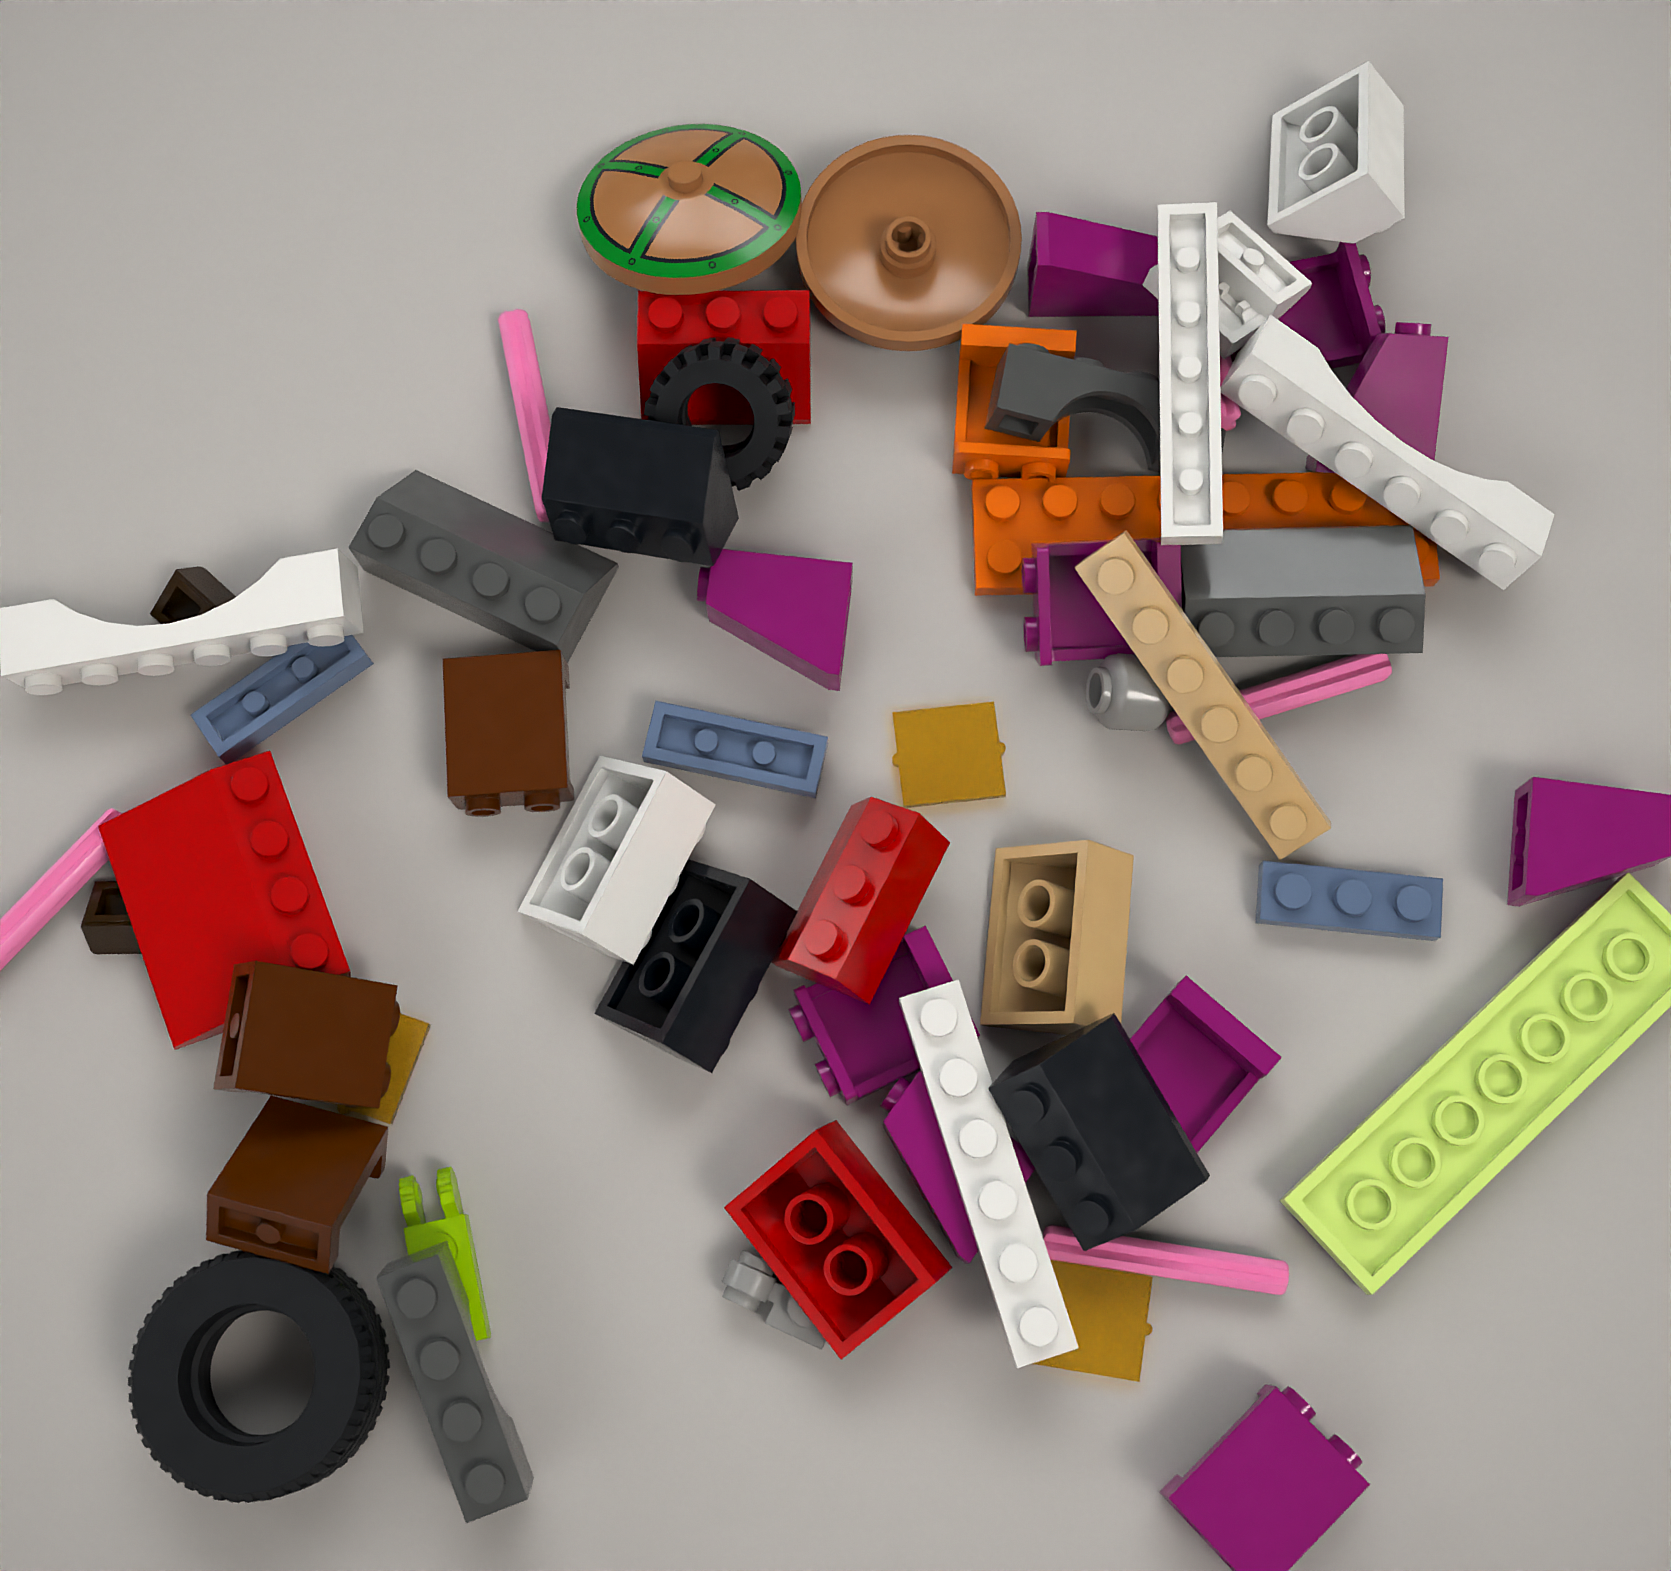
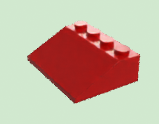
M270 750L210 769L98 826L175 1050L223 1033L234 964L261 961L351 977L347 960Z

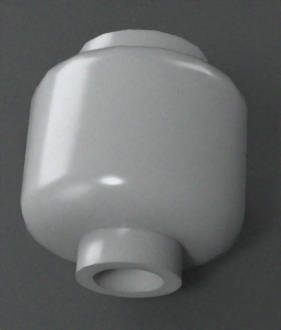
M1117 653L1108 655L1099 667H1094L1090 672L1086 687L1087 706L1092 714H1096L1099 722L1107 729L1130 731L1156 730L1165 721L1167 713L1174 711L1135 654Z

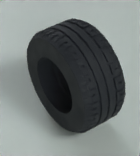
M242 1250L231 1251L230 1254L223 1253L214 1259L201 1262L200 1267H193L188 1270L185 1276H180L173 1282L174 1285L172 1287H167L162 1293L163 1297L152 1305V1312L147 1313L143 1321L145 1325L139 1329L136 1336L138 1341L137 1344H133L132 1349L134 1359L130 1360L128 1370H131V1377H128V1386H131L132 1393H128L129 1403L132 1402L133 1409L130 1411L133 1419H137L138 1424L135 1427L137 1433L143 1437L141 1442L145 1448H150V1455L154 1462L159 1461L160 1468L166 1473L170 1472L172 1474L171 1478L177 1483H184L185 1488L191 1491L196 1490L198 1494L205 1497L213 1496L214 1500H229V1502L234 1503L243 1501L250 1503L279 1498L305 1489L329 1477L335 1470L346 1464L348 1458L353 1457L357 1453L360 1445L364 1444L368 1439V1432L374 1429L376 1418L380 1416L383 1409L381 1406L382 1401L386 1400L387 1395L385 1389L390 1375H387V1369L390 1368V1359L387 1358L389 1344H385L384 1338L387 1335L385 1329L381 1327L380 1315L374 1311L375 1305L371 1300H368L364 1289L358 1288V1283L353 1278L348 1277L342 1269L335 1268L333 1265L329 1274ZM262 1310L274 1311L290 1317L307 1337L314 1356V1385L304 1411L294 1423L273 1434L253 1435L239 1430L220 1411L211 1388V1362L220 1338L236 1319L251 1312Z

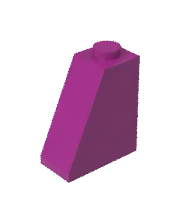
M1036 212L1027 263L1028 317L1159 316L1158 299L1143 286L1150 268L1158 264V236L1051 212Z
M1396 322L1395 334L1384 333L1375 336L1346 389L1378 423L1402 442L1435 461L1449 337L1430 336L1432 324ZM1308 454L1305 469L1314 472L1335 473Z
M722 549L714 566L700 567L697 601L706 602L709 622L828 690L840 691L853 583L852 562Z
M1539 777L1529 779L1515 790L1507 905L1520 907L1613 879L1628 872L1633 873L1653 867L1670 858L1671 795Z
M919 1071L911 1083L901 1076L880 1105L889 1113L884 1119L882 1126L956 1257L969 1264L977 1254L978 1248L922 1072ZM1010 1136L1026 1183L1034 1172L1035 1167L1022 1145Z

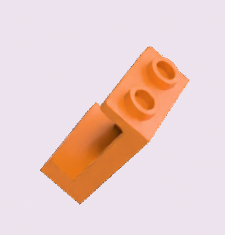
M962 324L952 474H964L969 480L997 479L999 476L1021 478L1022 480H1028V478H1048V482H1055L1056 478L1066 477L1071 451L1068 449L1070 415L1056 422L1045 433L1040 442L985 429V423L996 368L1009 343L1014 345L1024 343L1037 344L1045 347L1050 354L1074 359L1077 331Z

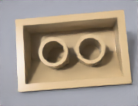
M1091 840L996 848L980 1025L1068 1035L1112 1013H1115L1121 1023L1134 855Z

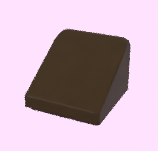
M203 567L176 569L150 615L160 624H169L202 615L231 601L236 596Z
M95 881L81 924L90 951L97 955L141 954L117 881Z

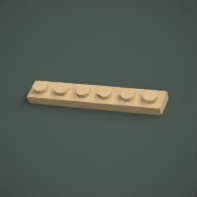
M1127 530L1079 562L1074 567L1277 857L1280 860L1330 830L1331 821Z

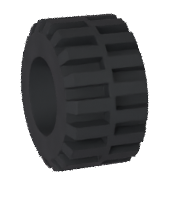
M714 337L704 339L695 346L689 345L668 362L649 389L651 394L645 402L644 415L648 416V420L692 426L688 414V402L696 389L706 384L718 383L738 390L747 399L752 408L754 425L749 436L742 442L722 446L731 485L736 486L738 491L750 487L754 479L759 478L762 480L770 473L773 465L779 462L793 429L795 402H791L790 394L792 388L788 378L783 380L779 373L781 367L774 358L768 361L761 355L763 349L754 344H751L748 348L739 344L740 339L727 337L725 341L716 342Z

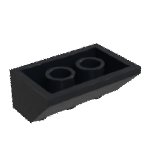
M556 407L553 412L542 501L556 541L671 559L678 562L714 566L739 519L719 430Z
M688 859L679 876V882L675 891L668 897L652 928L649 942L641 950L634 965L625 961L622 962L594 1014L676 1058L713 1073L719 1059L727 1050L730 1039L745 1010L755 997L759 984L777 950L785 941L787 931L798 911L750 878Z
M1115 1013L1013 1060L988 1088L1083 1251L1139 1229L1206 1182L1210 1176Z

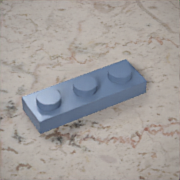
M353 635L344 636L342 643L333 646H313L308 642L290 645L285 653L276 655L192 713L191 717L218 757L225 764H229L374 663Z
M655 701L642 758L646 763L816 798L828 747V737Z
M1262 861L1258 871L1255 923L1436 941L1441 938L1443 878Z

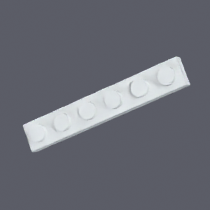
M1217 202L1158 205L1157 213L1161 545L1222 544L1223 499Z
M959 979L899 998L900 1007L1015 1367L1020 1368L1079 1349L1002 1111L988 1089L992 1084V1080Z

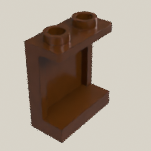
M550 650L444 658L443 686L447 797L455 807L460 810L465 809V814L468 816L487 817L500 814L501 807L524 805V809L529 812H550L560 809V802L574 801V787L570 781L566 689H570L569 666L562 651Z
M261 961L234 964L213 1089L237 1093L253 1092L345 1105L347 1108L379 1109L381 1098L386 1094L391 1079V1068L387 1062L390 1037L395 1033L400 1019V1006L396 1001L398 985Z
M271 1095L207 1193L206 1241L329 1274L338 1257L340 1228L368 1178H380L385 1169L388 1126Z

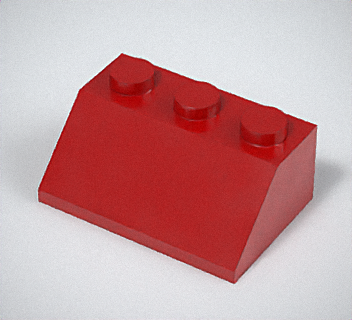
M810 290L713 291L692 295H668L638 291L637 353L641 419L648 420V416L644 415L645 402L651 394L649 389L655 378L671 359L691 344L692 346L698 345L704 339L715 337L717 342L725 341L727 337L740 339L739 344L748 348L751 344H754L763 349L761 355L768 361L774 358L781 367L779 371L783 380L788 378L792 388L790 394L791 402H795V416L792 424H811ZM718 383L706 384L696 389L689 399L688 414L692 425H754V414L749 402L733 387Z
M869 797L851 805L797 910L798 913L787 931L785 941L777 950L771 963L786 971L870 1005L950 842L918 812L874 797Z
M837 1120L813 1131L724 1207L841 1360L953 1268Z

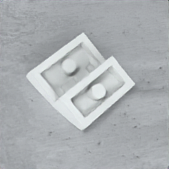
M1231 211L1217 218L1220 356L1223 359L1242 348L1270 314L1276 319L1280 318L1308 292L1312 285L1309 279ZM1158 264L1150 268L1143 282V286L1157 299Z

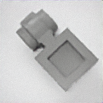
M742 1250L738 1261L731 1260L722 1280V1283L727 1285L722 1297L754 1312L757 1311L761 1301L765 1303L768 1300L773 1302L774 1304L765 1324L822 1350L826 1342L825 1338L785 1286L776 1283L777 1279L772 1277L774 1272L765 1260Z

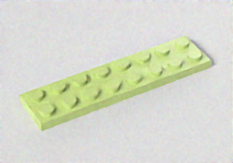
M1629 872L1620 876L1279 1200L1366 1295H1373L1671 1007V914Z

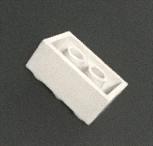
M1369 61L1272 115L1267 226L1273 233L1354 244L1374 233L1387 230L1394 223L1405 218L1404 105Z
M599 756L518 912L600 953L634 965L641 950L649 942L652 928L668 897L675 891L679 882V876L693 848L703 837L706 823L716 804L667 771Z

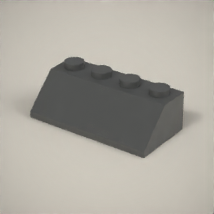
M418 470L409 474L375 499L348 547L364 571L534 651L561 650L567 663L619 568L618 563L580 545L556 541L553 533Z
M1413 526L1234 528L1223 529L1222 544L1181 545L1182 610L1215 657L1423 653L1426 593Z

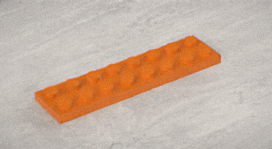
M1336 473L1222 474L1223 529L1409 525ZM1160 476L1056 478L1055 482H1048V478H1028V480H1022L1021 478L972 479L971 501L975 596L1033 594L1023 593L1022 558H1032L1031 543L1112 540L1125 530H1127L1132 539L1161 537ZM1413 527L1424 587L1434 586L1440 579L1437 543Z

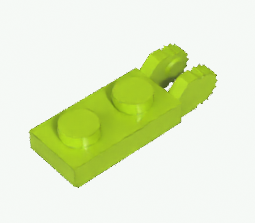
M452 1166L438 1169L436 1174V1188L446 1217L440 1220L426 1223L422 1204V1191L416 1181V1177L412 1175L400 1178L398 1184L401 1206L408 1226L403 1228L408 1255L447 1241L469 1299L470 1317L475 1339L480 1341L491 1338L469 1215L463 1213L457 1178Z

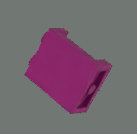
M1340 242L1336 251L1331 254L1290 261L1289 263L1309 279L1312 285L1308 292L1278 320L1315 345L1331 369L1361 363L1377 334H1384L1386 331L1383 311L1379 305H1373L1369 291L1371 270L1367 257L1364 254L1359 255L1356 243ZM1240 349L1231 355L1232 363Z
M1161 537L1133 539L1182 609L1181 545H1161ZM1111 540L1031 543L1032 558H1022L1023 593H1033L1034 616L1024 617L1025 652H1035V660L1039 666H1052L1053 661L1105 659L1108 655L1117 653L1135 654L1074 568L1079 562Z
M926 925L904 935L903 942L900 943L870 1005L818 983L807 988L805 985H802L793 990L798 1005L789 1008V1013L803 1042L815 1038L824 1057V1060L816 1063L815 1067L830 1097L841 1093L846 1105H849L897 1082L901 1076L905 1078L921 1070L900 1007L899 998L953 981ZM973 1022V1025H974V1028H975L977 1037H978V1039H979L980 1034H979V1032H978V1030H977V1028H976V1026H975V1024H974V1022Z
M1187 975L1176 984L1130 1038L1197 1153L1259 1079L1267 1076L1282 1058Z
M1265 1384L1257 1392L1260 1398L1183 1477L1176 1474L1159 1492L1232 1571H1288L1370 1486L1365 1478L1356 1470L1363 1463L1360 1457L1336 1434H1333L1327 1440L1310 1422L1316 1415V1412L1294 1389L1287 1386L1281 1392L1276 1386Z

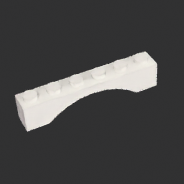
M1271 314L1237 353L1220 387L1223 395L1502 590L1507 588L1542 557L1555 514L1508 481L1483 479L1458 472L1426 457L1402 442L1378 423L1350 395L1332 372L1320 350L1315 345Z
M338 548L280 558L260 580L231 601L202 615L169 624L133 626L108 623L77 613L55 599L0 608L1 676L25 688V691L29 694L51 695L61 692L63 690L62 685L78 682L87 685H109L117 682L119 675L136 672L148 676L166 675L172 673L176 665L193 662L202 666H218L230 662L231 656L252 653L257 656H276L285 653L287 646L308 642L313 646L337 645L344 641V636L364 633L358 567Z

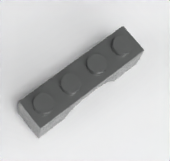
M1009 343L996 368L985 429L1040 442L1045 433L1056 422L1069 415L1085 412L1103 414L1121 422L1135 435L1144 451L1148 469L1160 472L1158 377L1147 372L1135 371L1125 373L1105 368L1103 363L1092 358L1080 357L1069 359L1050 354L1045 347L1037 344L1024 343L1014 345ZM1221 428L1222 452L1226 435V430H1224L1223 428Z
M448 1242L439 1243L387 1263L376 1279L466 1524L528 1500L534 1476L513 1419L506 1414L500 1405L485 1371L472 1327L469 1299Z

